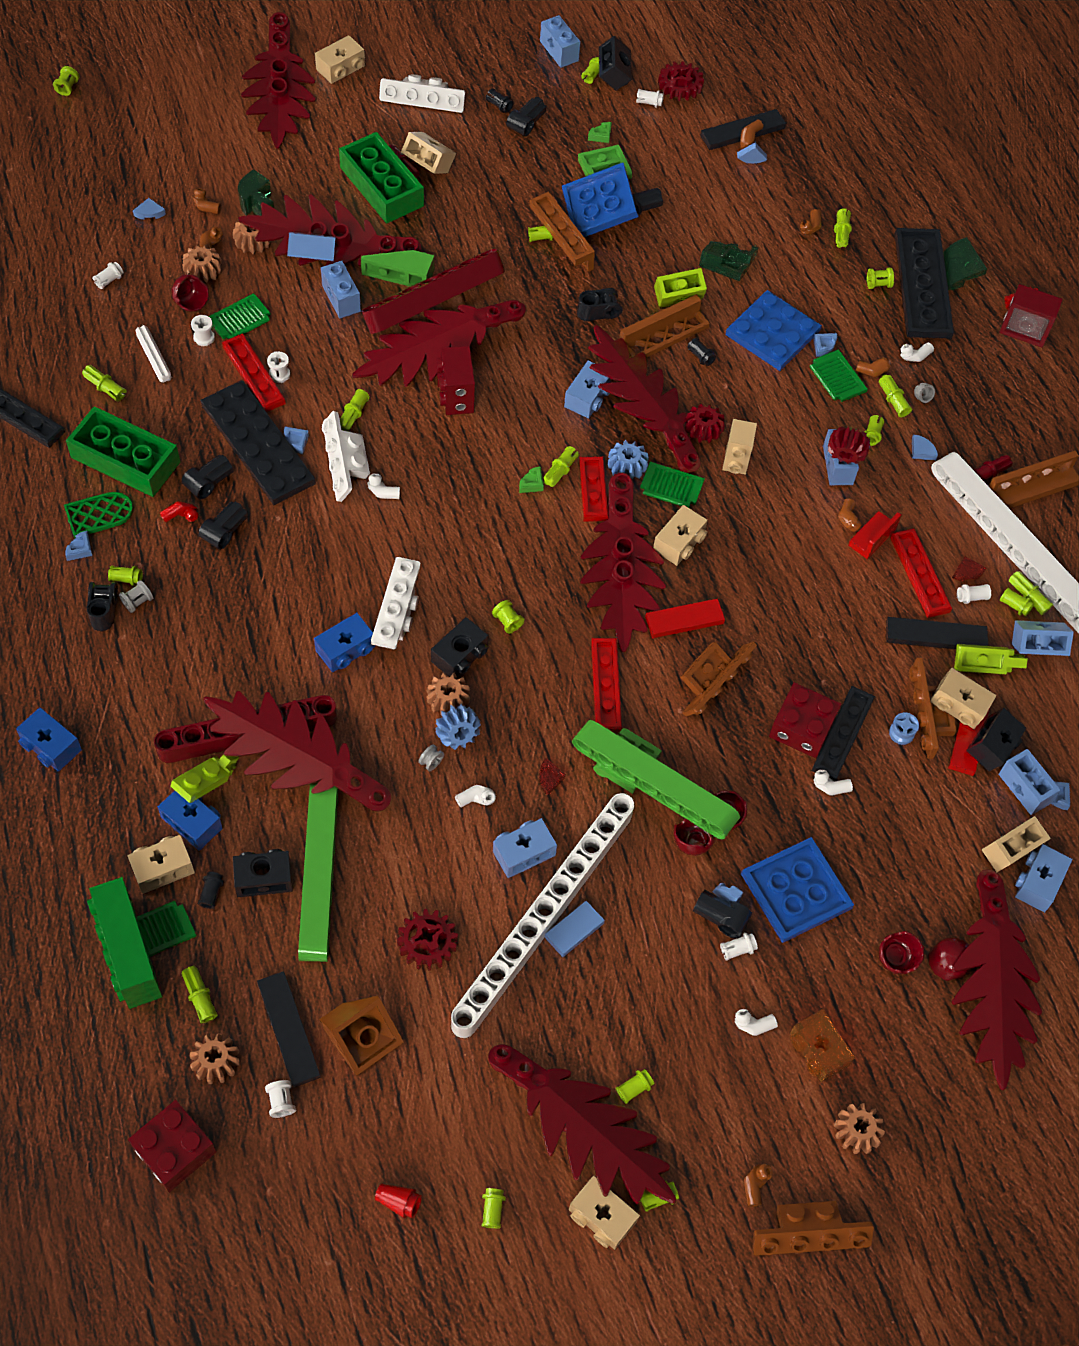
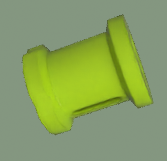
M69 66L62 67L59 78L53 82L54 90L60 95L69 96L72 92L73 84L79 80L78 72Z
M888 267L886 270L877 271L868 269L867 285L869 289H874L877 286L893 287L894 272L891 267Z
M510 600L500 602L492 611V615L502 622L505 626L504 630L508 634L518 630L524 624L525 619L515 612Z

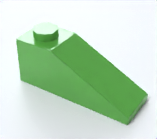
M415 250L365 255L361 257L362 275L411 287L433 276L434 255Z

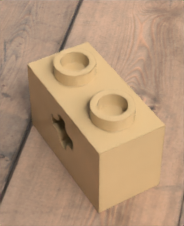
M348 35L315 53L316 70L332 84L365 66L364 49Z
M409 132L401 153L434 174L448 173L456 155L454 151L424 132Z
M733 419L722 470L746 475L757 423Z
M683 505L655 537L653 548L659 555L677 566L682 559L687 560L696 543L700 544L707 535L705 529L708 520Z
M951 668L941 680L930 702L940 710L946 711L960 720L961 723L975 729L987 714L996 695Z
M1034 816L983 848L982 851L995 871L998 872L1051 838Z
M181 835L165 837L155 845L137 848L132 854L127 855L142 894L195 873ZM163 860V863L158 864V861Z
M594 1176L574 1198L569 1207V1211L572 1212L571 1218L579 1226L584 1228L587 1225L595 1232L593 1236L602 1246L608 1248L610 1245L614 1250L640 1217L638 1213L611 1190L608 1196L604 1197L597 1178ZM607 1211L606 1218L597 1219L598 1212Z

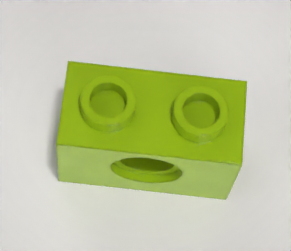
M702 268L657 277L654 285L659 308L675 305L696 294L700 299H703L707 290Z

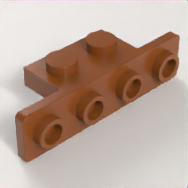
M753 641L742 645L730 658L716 642L711 643L680 677L696 695L695 699L682 713L685 716L701 714L708 706L706 702L723 690L722 684L732 679L738 673V666L746 663L753 656L752 651L757 644Z
M917 657L913 666L909 669V678L911 682H914L915 687L913 701L914 704H918L919 709L917 720L919 727H922L923 731L921 738L922 749L926 750L927 759H933L939 749L937 736H954L956 726L954 716L940 710L930 702L938 686L927 685L923 658Z
M836 1201L777 1205V1216L781 1228L755 1230L752 1250L753 1254L757 1256L866 1248L872 1245L874 1227L872 1222L843 1224Z

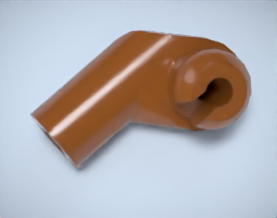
M757 119L742 129L740 147L742 149L754 143L755 133L763 129L761 120Z
M197 188L194 190L193 201L199 210L220 214V203L209 201L204 189Z
M812 210L810 212V220L806 219V223L803 221L800 223L801 233L811 235L821 228L820 210Z
M213 227L211 230L206 231L200 237L199 247L203 248L207 244L208 248L211 249L213 245L220 242L223 231L219 227Z
M880 358L871 364L859 360L856 371L871 377H878L887 372L891 364L887 358Z
M847 498L844 500L838 519L845 528L856 532L861 527V521L853 513L856 502L853 499Z
M757 1164L745 1176L744 1188L747 1207L762 1205L760 1188L773 1176V1170L770 1165Z

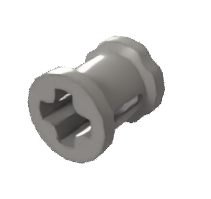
M141 580L137 582V586L128 592L119 594L122 603L131 613L136 611L135 608L146 600L151 601L154 599L148 587Z

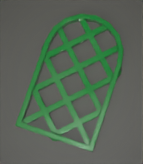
M118 492L104 493L64 504L68 523L74 538H76L77 534L84 531L91 534L124 524L131 518L133 513V506L129 497ZM119 497L123 498L124 502L120 504L115 502V500ZM101 501L109 503L105 509L98 506ZM84 505L91 507L88 514L81 511ZM112 505L120 507L116 513L109 511ZM95 509L102 512L99 518L92 516ZM123 509L129 511L125 517L119 515ZM68 510L75 512L71 518ZM78 514L85 516L82 523L75 520ZM106 514L113 516L110 522L102 520ZM89 518L96 521L93 527L85 524ZM73 524L79 526L76 531L74 530Z

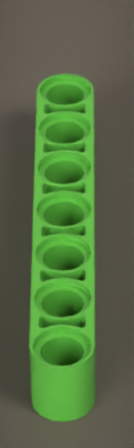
M588 720L572 740L574 747L578 751L718 839H725L740 819L738 811L731 805L593 720Z
M311 783L298 958L299 961L327 962L338 788L334 786L327 791L312 794L311 790L318 783Z

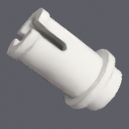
M638 89L636 103L655 105V108L662 106L664 93H660V90L652 92Z
M117 262L108 263V267L96 276H93V280L100 289H103L116 278L120 279L124 272Z
M964 584L957 589V598L959 602L969 604L970 601L989 600L991 598V588L988 584L980 586Z
M743 933V937L720 944L722 954L725 953L724 958L726 961L748 952L751 955L754 953V950L758 949L752 933L749 935Z

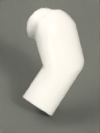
M927 342L918 350H914L911 344H905L901 347V357L906 361L920 362L934 351V347L931 343Z
M371 474L369 476L368 488L378 498H400V487L385 486L381 482L382 477L379 474Z
M818 770L815 773V778L813 779L815 786L828 795H837L852 792L853 790L850 779L833 781L829 778L826 770Z
M474 785L456 795L455 799L460 807L471 802L491 805L496 800V794L490 788Z
M741 1009L735 1015L737 1027L753 1036L778 1027L773 1014L756 1019L751 1016L748 1010Z

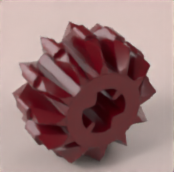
M701 403L698 408L692 406L690 412L686 415V433H690L691 439L697 438L699 444L702 440H705L708 444L712 439L718 440L725 428L724 414H720L719 408L712 409L711 403L707 407H704Z
M850 426L848 428L839 427V429L833 430L828 443V452L832 454L831 457L839 459V462H847V464H850V462L859 464L860 461H865L870 448V438L867 437V433L860 432L859 428L852 429Z

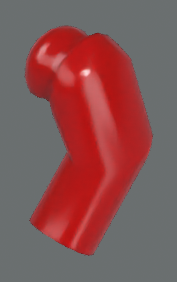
M180 501L159 512L166 523L178 515L185 517L189 522L197 520L199 516L196 506Z

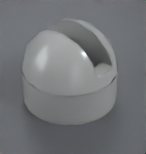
M922 382L915 387L914 395L919 401L927 403L933 399L935 388L928 383Z

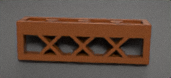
M546 192L529 200L530 208L575 266L582 263L588 272L593 270L595 251L553 196Z
M698 295L691 296L621 329L620 338L624 339L630 358L637 355L631 349L635 345L645 347L642 352L645 353L647 358L709 328V321L700 312L702 300ZM694 317L700 322L696 326L686 324L688 320ZM671 328L682 329V332L679 334L668 333V330ZM655 336L663 338V341L653 343L649 342V339Z
M1072 451L994 477L989 488L1010 509L1078 486L1079 475L1073 466L1079 455L1076 451Z

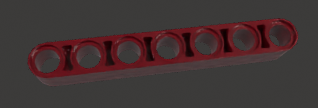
M498 249L485 251L364 308L361 312L370 334L392 327L504 273L505 269Z
M320 695L297 700L306 718L309 732L314 731L319 715L324 716L329 727L335 724L337 712L336 703L332 697ZM292 702L277 705L283 718L284 727ZM321 710H330L328 713H320ZM216 718L160 731L154 738V746L162 762L173 763L225 751L244 734H225L222 737H216L215 735L218 733L211 732L210 730L221 719ZM194 738H198V739H199V740H198L197 742H195V743H190V742H189L191 739H194ZM167 744L173 745L171 748L163 749Z

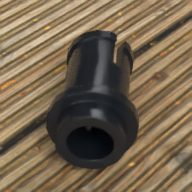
M494 88L488 91L494 97L486 95V101L497 106L500 112L508 113L512 109L513 101L511 97L500 94Z
M694 338L689 342L688 350L699 358L700 364L709 366L715 361V351L708 349L699 338Z
M207 872V876H203L204 886L197 904L203 908L215 909L220 887L224 886L225 882L223 881V875L216 872Z

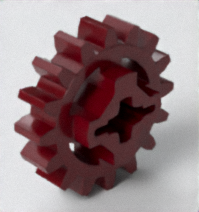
M675 61L673 66L666 64L665 69L662 68L659 74V90H663L664 95L670 94V99L677 97L678 101H681V98L689 101L690 96L696 98L697 93L701 94L704 84L703 73L699 72L698 67L692 68V63L685 65L684 61L679 65Z
M424 909L422 916H419L415 911L413 912L412 921L408 918L404 919L405 927H399L398 934L402 937L397 938V945L402 946L400 948L401 956L408 954L406 958L408 965L415 961L418 970L422 967V964H426L428 971H431L432 964L436 963L441 968L442 959L451 960L450 952H456L457 945L453 942L458 941V934L453 933L455 931L454 923L447 925V915L439 918L438 910H435L433 915H429L428 910ZM416 929V935L411 937L409 941L411 932ZM427 937L429 940H432V942H428L426 939L423 938ZM446 938V943L444 947L440 950L439 944L444 942V939Z

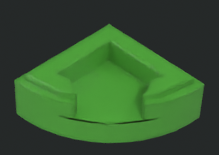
M603 122L600 126L593 127L589 131L588 141L609 143L612 122Z
M541 467L530 469L521 478L519 493L543 491Z

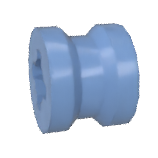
M903 712L898 714L889 729L891 739L901 745H906L913 741L919 729L917 718L910 713Z

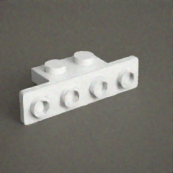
M411 74L409 77H405L403 81L382 78L379 99L380 101L462 113L464 110L465 91L447 88L448 83L442 82L440 78L425 80L421 79L420 75Z
M332 411L328 418L324 420L322 431L325 435L329 470L332 474L336 501L342 502L352 490L350 476L366 479L370 471L363 435L341 430L338 412Z
M401 557L396 558L372 635V645L396 649L398 641H403L405 631L410 632L412 625L410 614L412 610L416 611L419 596L415 595V583L420 569L419 561Z

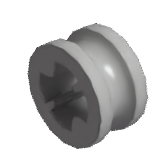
M434 744L430 745L420 756L419 763L421 765L426 764V769L432 771L442 761L444 752L441 750L437 751V747Z

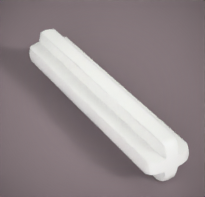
M145 325L137 327L136 335L159 381L162 383L170 381L172 378L171 372L148 327Z

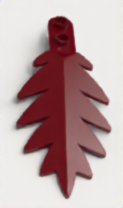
M282 12L274 13L269 19V51L256 55L255 60L262 62L256 64L242 75L243 80H261L255 82L241 93L242 98L262 97L246 110V115L267 114L261 120L257 131L270 132L276 149H279L282 145L285 133L298 134L297 126L290 116L310 118L307 110L295 99L309 102L316 101V98L306 88L296 82L315 84L313 77L295 64H302L303 59L290 52V20Z
M311 194L309 195L313 222L308 214L288 195L284 196L287 218L264 202L261 203L262 215L238 217L240 223L259 231L255 237L257 242L282 239L275 250L276 256L287 254L289 232L335 237L333 261L328 260L325 266L339 261L346 265L359 258L358 266H361L362 256L407 251L408 248H414L413 250L421 252V244L417 239L413 237L377 235L367 219L364 220V232L355 217L338 200L335 201L338 223H336L328 210ZM300 257L298 264L303 266L320 259Z
M509 300L479 309L468 305H459L458 310L460 312L425 310L424 316L434 323L402 321L399 323V326L411 335H380L379 340L390 348L364 352V357L369 361L353 372L352 377L363 378L377 374L378 383L382 386L402 366L404 386L407 387L419 372L426 357L429 381H433L438 373L437 358H441V348L471 346L474 335L476 336L477 344L481 345L487 327H498L502 323L510 321L517 322L525 315L526 308L520 301Z
M595 325L593 329L599 344L590 345L588 349L609 363L591 364L589 368L605 377L619 381L600 383L598 388L615 396L635 401L615 403L613 407L634 417L652 421L644 423L643 427L664 433L667 445L677 459L679 469L686 473L697 471L701 462L683 427L686 421V413L682 412L677 415L679 405L677 389L673 388L661 396L664 384L662 369H658L646 376L647 361L645 353L640 352L630 358L623 338L614 341L602 328Z
M617 473L609 481L608 520L601 522L593 529L595 533H605L595 539L580 556L582 560L598 557L605 558L596 563L583 576L580 583L589 584L607 581L593 594L587 603V607L594 608L611 605L603 618L600 629H615L619 647L622 652H626L631 640L632 630L642 633L647 632L646 624L636 607L650 611L660 610L653 597L638 583L659 589H665L666 585L647 565L639 560L660 565L664 563V560L656 550L638 536H647L649 532L643 526L633 521V481L631 477L625 473ZM617 483H623L625 488H618ZM616 506H623L624 511L619 512Z
M240 691L235 693L232 703L214 697L205 696L203 698L208 708L221 718L211 727V732L227 735L244 734L224 751V756H247L267 751L244 771V775L271 773L293 766L271 785V789L295 788L320 781L311 790L312 794L327 791L335 786L372 811H383L389 806L391 802L389 790L350 764V753L346 743L342 744L337 755L332 732L323 715L318 716L311 739L306 718L297 700L292 701L284 727L280 710L269 692H266L258 715L252 704ZM351 779H358L360 786H353ZM379 793L382 796V801H376L373 795Z
M985 869L978 874L976 882L983 918L976 921L966 932L967 935H981L960 955L952 967V972H959L974 967L979 969L958 990L952 1000V1004L957 1005L984 998L971 1011L963 1023L959 1034L966 1035L988 1029L980 1043L975 1062L992 1061L996 1081L1000 1090L1003 1091L1006 1089L1009 1081L1011 1064L1021 1069L1026 1066L1016 1035L1032 1044L1037 1042L1034 1030L1020 1006L1038 1016L1042 1013L1038 1001L1019 974L1035 983L1040 981V977L1030 958L1017 942L1023 943L1026 937L1020 928L1010 921L1005 888L1001 876L993 870Z
M500 1044L491 1048L488 1053V1061L492 1068L513 1080L516 1085L528 1090L527 1112L529 1116L534 1114L540 1103L541 1129L549 1156H553L563 1131L566 1132L567 1153L574 1180H579L592 1149L594 1170L604 1197L608 1196L619 1169L625 1187L636 1204L640 1203L645 1190L672 1204L676 1203L674 1193L660 1176V1174L669 1171V1164L650 1154L638 1151L656 1143L657 1137L641 1130L617 1126L636 1118L637 1111L611 1104L592 1103L611 1095L610 1088L588 1082L565 1080L571 1077L570 1070L559 1068L546 1070L509 1045Z

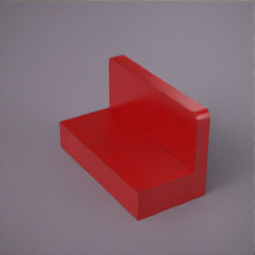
M878 511L849 541L848 546L868 560L891 534L896 531L902 514L897 512L890 519Z

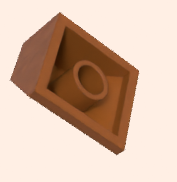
M378 996L342 1003L319 1019L331 1042L356 1076L404 1042Z

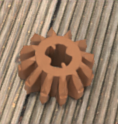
M240 222L235 223L233 239L237 249H242L243 253L251 251L252 254L255 251L262 253L263 248H269L270 241L257 242L255 237L259 232L258 230Z
M207 244L203 248L197 245L196 249L188 248V252L183 254L182 266L185 274H193L208 283L209 279L216 280V276L221 274V257H219L215 248L209 249Z
M443 672L441 679L434 677L432 685L427 687V703L431 704L433 712L440 710V715L441 711H450V705L456 709L460 704L465 706L470 702V687L465 685L464 678L456 680L455 673L451 677H447Z
M218 1033L215 1039L211 1040V1037L206 1034V1043L202 1044L196 1041L195 1047L198 1051L190 1052V1058L194 1060L190 1067L192 1071H197L196 1076L199 1080L207 1076L208 1084H213L215 1077H218L220 1083H224V1074L227 1073L229 1076H234L235 1072L232 1066L240 1064L239 1058L235 1057L239 1053L238 1047L232 1046L233 1041L230 1037L223 1041L222 1035ZM215 1055H219L220 1058H216L214 1063L210 1062V1059H214Z
M861 1103L858 1109L854 1104H849L847 1111L841 1110L838 1113L840 1120L835 1121L834 1127L840 1131L836 1133L835 1137L836 1139H845L842 1145L843 1149H847L851 1145L853 1146L852 1151L854 1154H858L860 1149L865 1154L871 1152L872 1147L877 1148L881 1144L879 1138L884 1136L885 1131L879 1128L883 1123V1119H875L873 1117L876 1114V1109L873 1108L867 1112L865 1103ZM858 1124V1128L862 1126L864 1132L860 1133L861 1130L857 1132L854 1126Z

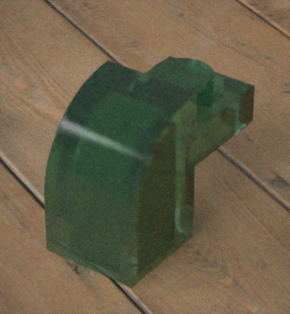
M253 169L238 184L240 208L246 216L252 211L256 215H262V202L274 208V202L269 199L271 197L270 180Z

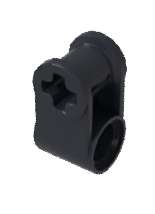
M614 288L583 291L579 296L577 306L578 318L583 321L618 317L623 309L617 301V291Z
M95 582L89 583L86 608L91 626L97 631H106L113 626L115 608L118 602L117 582H112L111 585H96Z

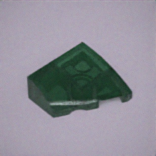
M967 237L956 241L943 253L948 291L963 287L966 280L984 276L987 272L985 264Z
M710 241L702 250L699 266L740 281L752 264L759 248L752 246L751 251L740 250L738 244Z

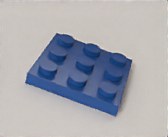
M624 163L562 185L569 218L583 237L639 217Z
M767 290L726 329L725 335L781 371L813 339L814 334L820 332L822 325Z
M812 837L747 867L741 872L743 879L782 943L851 910L854 906Z

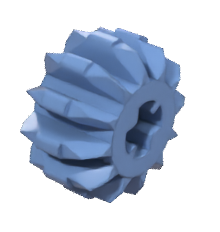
M625 440L623 445L616 443L608 456V468L612 469V475L625 473L631 479L633 477L640 479L642 473H645L648 467L649 457L648 453L644 452V446L637 447L636 441L628 444Z
M460 704L456 709L450 705V711L448 712L441 711L442 718L436 719L437 727L435 729L442 744L456 750L459 745L466 748V743H475L473 736L480 735L478 727L481 724L473 709L470 707L466 708Z

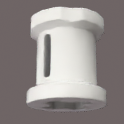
M206 315L195 316L191 321V327L195 331L193 335L194 341L199 346H208L215 340L214 333L211 331L212 320Z
M280 351L271 353L267 358V363L270 367L269 375L274 382L283 383L290 377V370L287 368L289 364L288 356Z
M288 1080L276 1081L265 1086L266 1093H269L272 1108L269 1114L273 1118L285 1117L296 1112V1107L292 1105L289 1090L292 1085Z

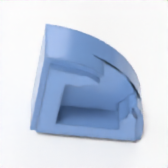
M756 143L737 152L738 159L746 163L754 164L767 160V154Z
M150 198L133 210L135 217L144 220L145 218L152 217L158 219L166 215L165 209Z
M837 333L814 334L813 341L816 357L826 355L833 350L837 340Z
M285 427L284 435L286 440L296 453L303 455L309 437L308 430Z
M913 435L912 459L936 460L938 453L935 446L928 439L919 435Z
M87 531L77 534L76 538L66 547L65 555L67 561L92 556Z
M1054 781L1061 791L1051 804L1057 808L1068 810L1070 808L1069 783Z
M720 883L712 891L716 896L729 903H739L743 891L735 886L726 887L725 883Z

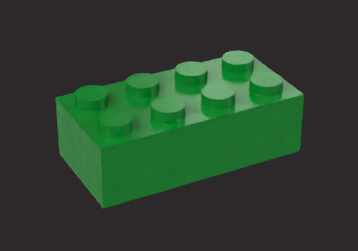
M377 132L339 148L340 168L386 224L424 207V187Z
M95 406L66 440L72 459L151 497L156 495L180 464L177 445Z
M123 877L89 888L92 898L88 899L87 903L96 923L95 929L99 941L102 943L104 959L107 967L110 969L112 975L110 976L115 993L117 992L119 1001L125 1000L128 1008L131 1009L162 998L137 915Z

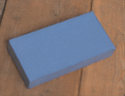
M289 232L287 256L333 261L335 237Z
M585 901L545 934V939L564 957L601 927L605 920Z

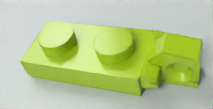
M957 644L954 669L965 672L1007 674V672L1012 671V668H1026L1028 658L1025 655L1014 654L1015 650L1007 647Z
M222 755L220 759L217 756L210 758L173 779L171 787L189 803H192L227 782L229 776L232 775L233 769L236 768L239 757Z

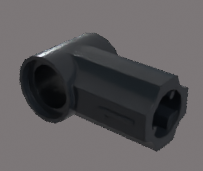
M537 96L531 98L520 110L514 109L509 114L506 126L527 137L533 130L535 122L546 112L547 106L541 98Z
M659 188L635 194L632 192L638 216H640L642 211L663 205L662 194Z
M219 454L200 469L197 467L189 469L183 475L181 482L201 500L212 493L214 485L234 471L229 460L224 455Z
M230 502L214 519L209 518L204 521L198 535L217 549H224L230 542L232 533L248 518V513L238 502Z
M705 889L693 909V912L718 925L719 930L723 934L734 939L740 938L752 917L750 909L738 902L729 903Z

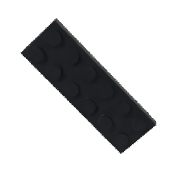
M896 228L895 243L907 337L952 339L954 329L940 229Z
M243 380L201 399V406L273 506L316 484L315 477Z

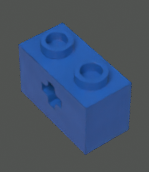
M355 613L314 638L315 651L333 673L338 669L346 668L354 659L359 656H365L375 647V645L371 644L373 632L359 614Z
M40 707L16 728L20 737L18 740L20 745L28 752L33 750L38 754V760L45 767L52 766L58 772L82 751L78 739Z
M174 791L157 806L160 816L200 851L223 829L220 821L221 815L213 806L207 807L201 802V797L189 803L179 793Z

